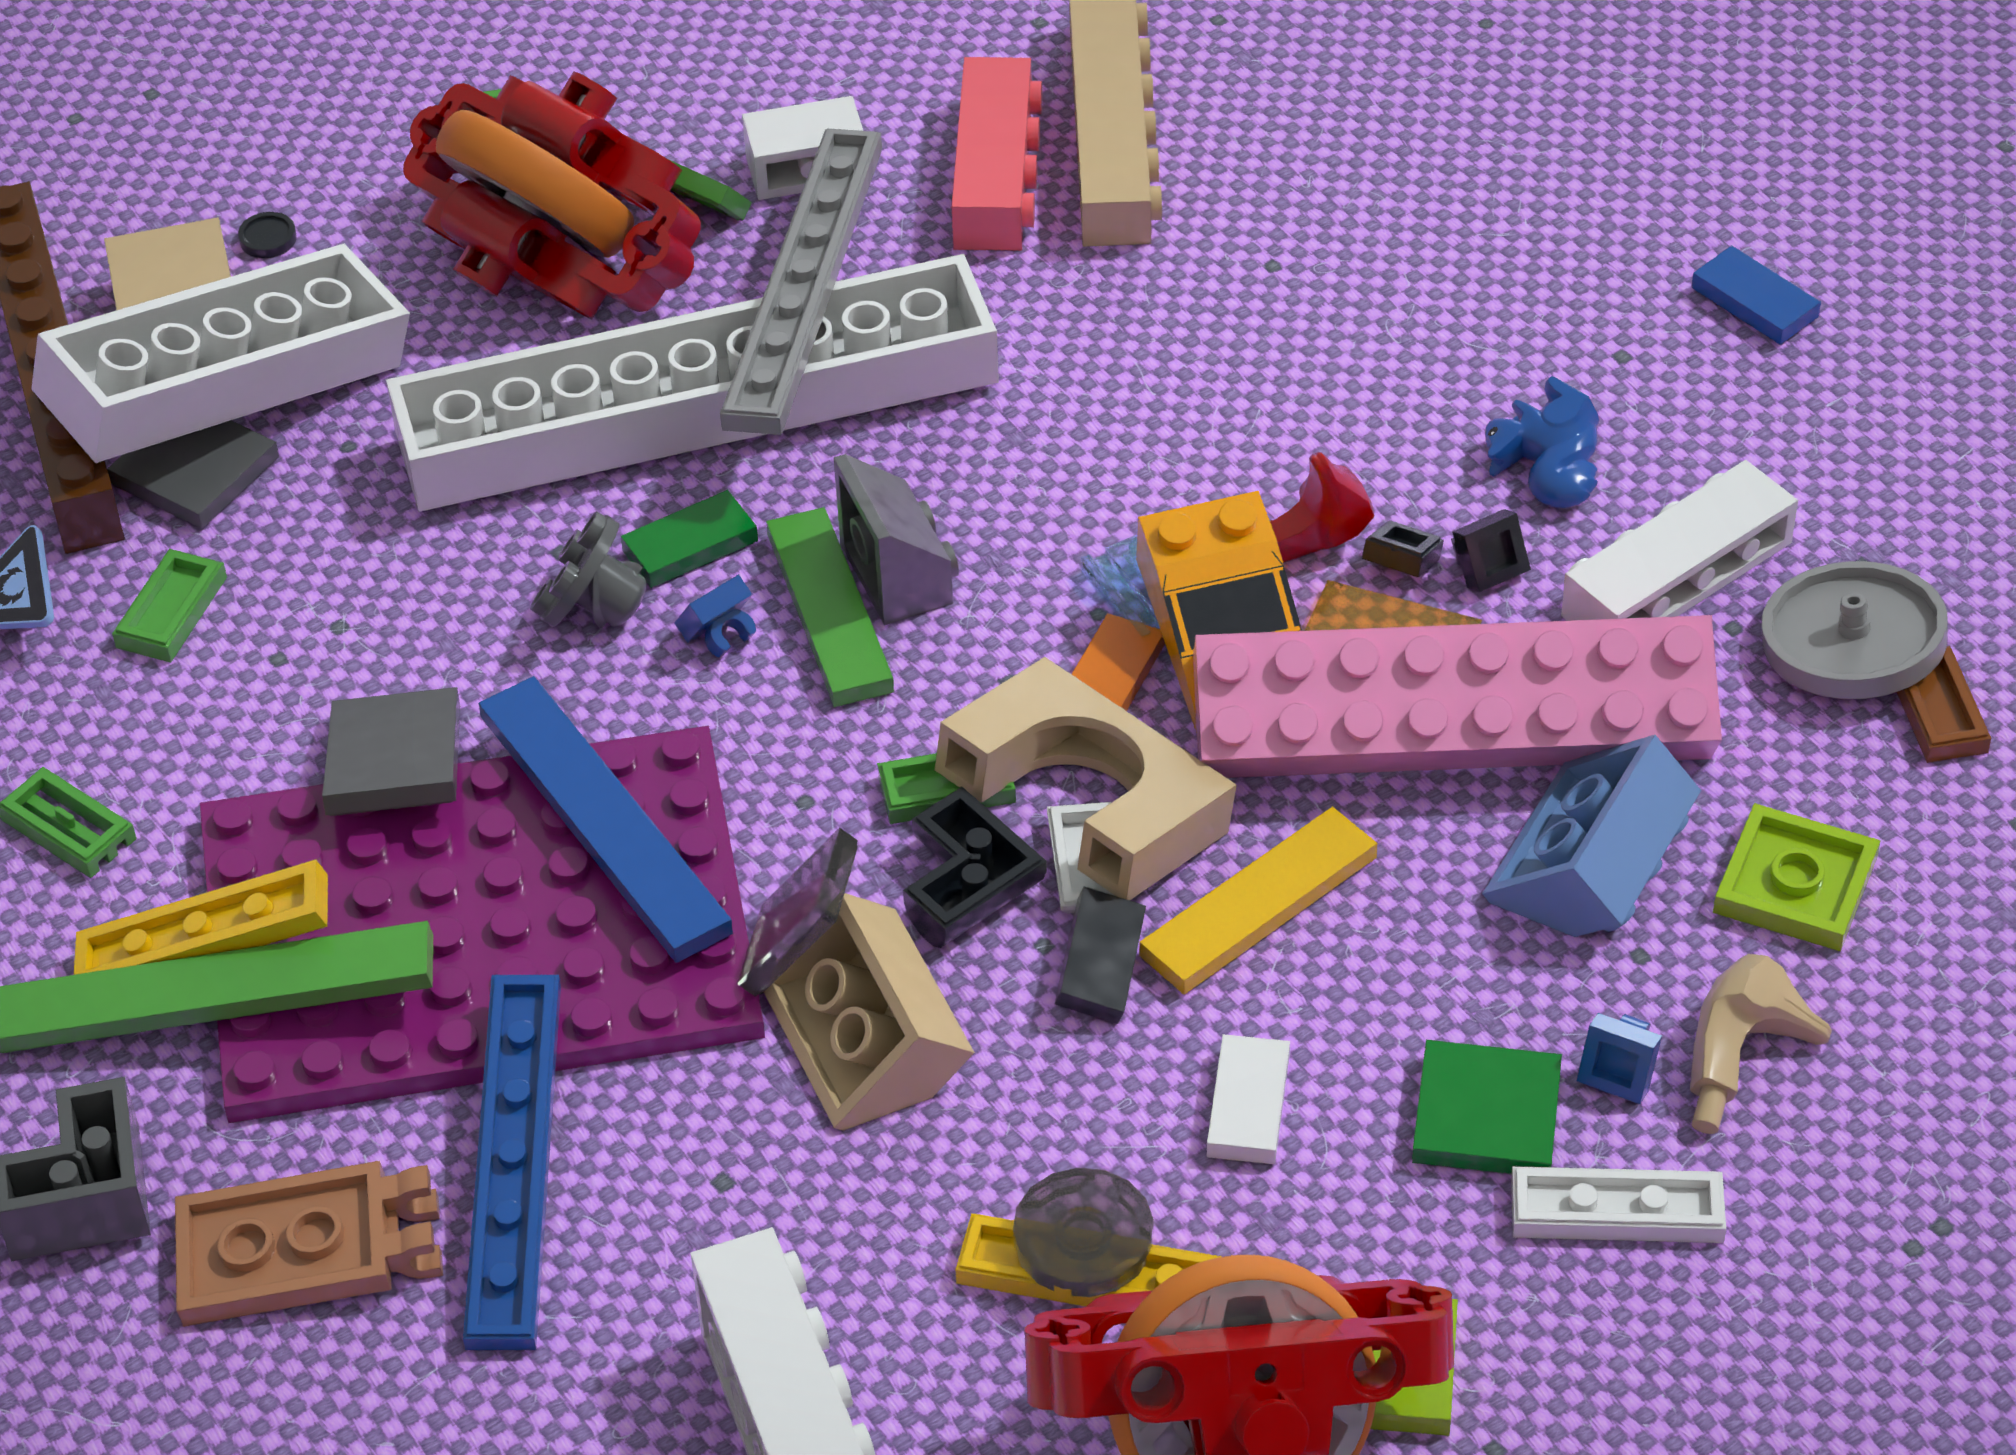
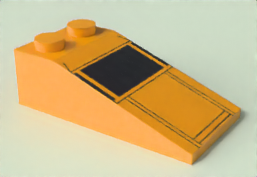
M1259 491L1138 517L1136 561L1196 734L1193 668L1195 635L1302 631L1277 539Z

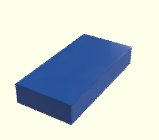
M1732 245L1693 272L1692 289L1780 345L1819 317L1821 301Z

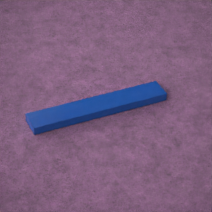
M535 676L478 703L482 720L675 963L733 934L732 919Z
M559 975L491 976L463 1331L465 1350H536L561 996Z

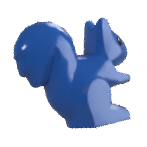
M1551 376L1545 382L1544 388L1548 402L1541 410L1520 400H1515L1512 403V408L1517 415L1513 419L1495 418L1486 425L1485 441L1488 448V457L1492 460L1489 474L1495 477L1523 458L1532 460L1535 463L1529 472L1528 485L1536 500L1554 508H1569L1587 500L1590 493L1597 486L1598 481L1595 479L1597 468L1593 463L1589 462V459L1593 456L1598 442L1597 426L1600 420L1589 396L1560 379Z

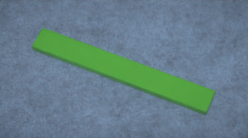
M428 921L0 986V1053L433 988V932Z

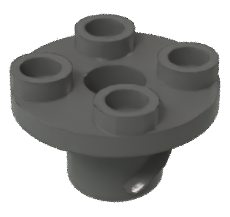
M596 511L586 523L582 532L576 529L558 557V561L565 565L554 581L549 578L544 583L531 604L530 610L540 615V620L551 627H555L563 620L575 603L592 613L594 622L599 628H603L606 623L613 627L620 626L633 616L644 598L646 579L639 574L642 567L638 563L627 560L618 561L607 554L617 535L620 525L618 521Z

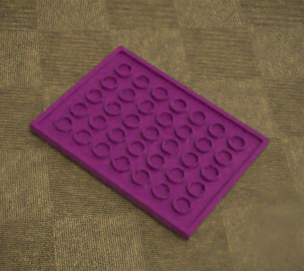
M709 725L589 743L732 919V935L678 963L674 962L512 756L458 763L456 801L452 803L330 816L325 814L322 798L323 784L201 802L200 813L207 892L315 859L328 874L327 927L268 945L428 921L433 932V988L217 1020L224 1109L228 1123L483 1083L492 975H559L561 996L555 1071L765 1038L763 1016Z

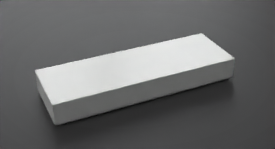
M1512 1167L1513 1238L1724 1243L1726 1215L1722 1172Z

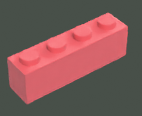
M964 57L951 206L953 250L1022 251L1024 227H1034L1035 193H1026V189H1037V155H1029V151H1039L1040 118L1031 117V114H1042V81H1032L1031 58Z

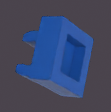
M738 574L690 603L674 624L687 643L705 633V643L708 650L714 656L720 658L731 647L722 634V627L729 626L734 628L744 642L755 634L756 625L749 614L740 610L753 594Z
M1597 1013L1588 1028L1576 1081L1641 1104L1649 1092L1662 1035L1649 1031L1651 1023L1624 1014L1618 1020Z

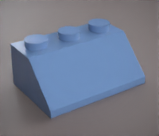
M1656 735L1564 762L1482 895L1490 904L1573 937L1601 930L1606 932L1614 931L1623 926L1633 916L1636 910L1635 901L1646 883L1661 869L1663 854L1672 839L1687 825L1689 821L1687 814L1702 790Z

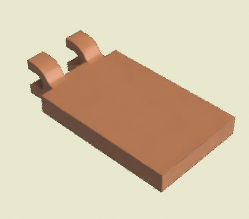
M380 1161L176 1196V1310L183 1327L392 1290L391 1272L402 1273L417 1279L443 1276L442 1251L439 1245H434V1231L431 1220L440 1219L439 1196L436 1189H431L428 1166L412 1167L396 1175L385 1176ZM398 1217L407 1221L423 1223L407 1226L399 1231Z

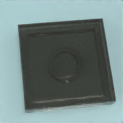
M839 827L761 905L737 982L739 986L755 997L758 994L761 995L837 921L858 848V840Z

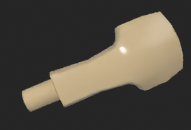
M1747 954L1739 958L1716 978L1702 1004L1693 1047L1690 1091L1699 1096L1691 1125L1699 1132L1715 1134L1719 1131L1725 1105L1733 1100L1738 1092L1740 1050L1744 1039L1749 1034L1770 1033L1798 1038L1815 1045L1829 1042L1832 1032L1829 1024L1810 1010L1792 985L1784 968L1768 956Z

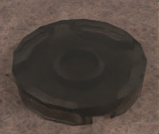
M1073 1168L1052 1173L1030 1187L1016 1207L1013 1226V1243L1021 1267L1039 1285L1053 1291L1054 1285L1061 1289H1070L1072 1296L1093 1297L1117 1291L1135 1279L1147 1263V1255L1151 1251L1154 1235V1219L1146 1197L1129 1180L1106 1170Z

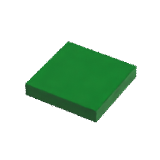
M1426 1040L1412 1163L1512 1174L1513 1166L1551 1167L1562 1054Z

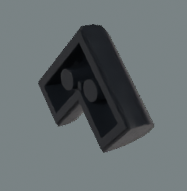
M961 786L912 819V829L915 837L944 863L903 890L904 905L912 924L919 934L934 947L942 948L1043 880L1047 872L1046 860Z

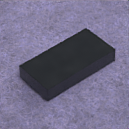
M1083 886L1077 898L1055 1005L1115 1024L1119 1023L1125 1011L1146 910L1145 905Z

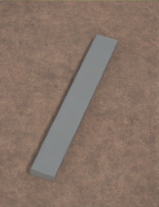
M825 129L721 409L722 431L782 435L882 152L880 132Z

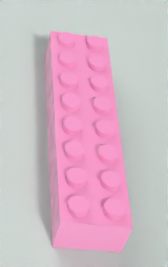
M1712 615L1195 635L1193 668L1198 759L1226 778L1563 765L1564 762L1651 735H1656L1677 761L1705 760L1712 758L1722 741Z

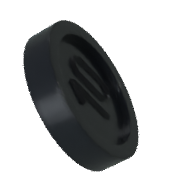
M278 212L255 214L246 219L238 230L242 250L256 258L280 256L289 251L297 239L292 219Z

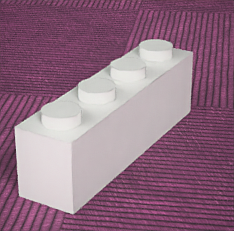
M1747 460L1742 461L1725 473L1715 474L1703 487L1681 501L1669 503L1661 510L1659 515L1635 530L1630 529L1623 532L1613 544L1590 558H1583L1577 561L1565 573L1561 616L1566 621L1679 616L1791 544L1798 499Z

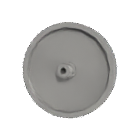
M1867 561L1827 564L1807 570L1791 578L1772 594L1762 615L1763 650L1767 661L1778 675L1790 684L1807 692L1839 699H1865L1884 696L1916 684L1930 674L1940 663L1948 643L1947 610L1943 599L1932 585L1905 569L1884 563Z

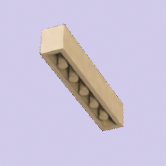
M1069 0L1083 247L1151 244V221L1162 220L1161 186H1150V182H1159L1158 148H1147V145H1156L1155 111H1144V108H1153L1152 74H1142V72L1151 70L1150 39L1139 38V36H1148L1147 2L1136 3V0Z

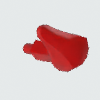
M1316 452L1309 457V476L1300 486L1299 502L1283 515L1270 521L1283 563L1320 550L1337 547L1357 537L1375 517L1372 502L1359 479L1346 466L1333 464L1322 452Z

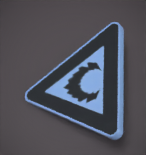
M35 525L27 527L0 556V629L47 627L54 620L43 534Z

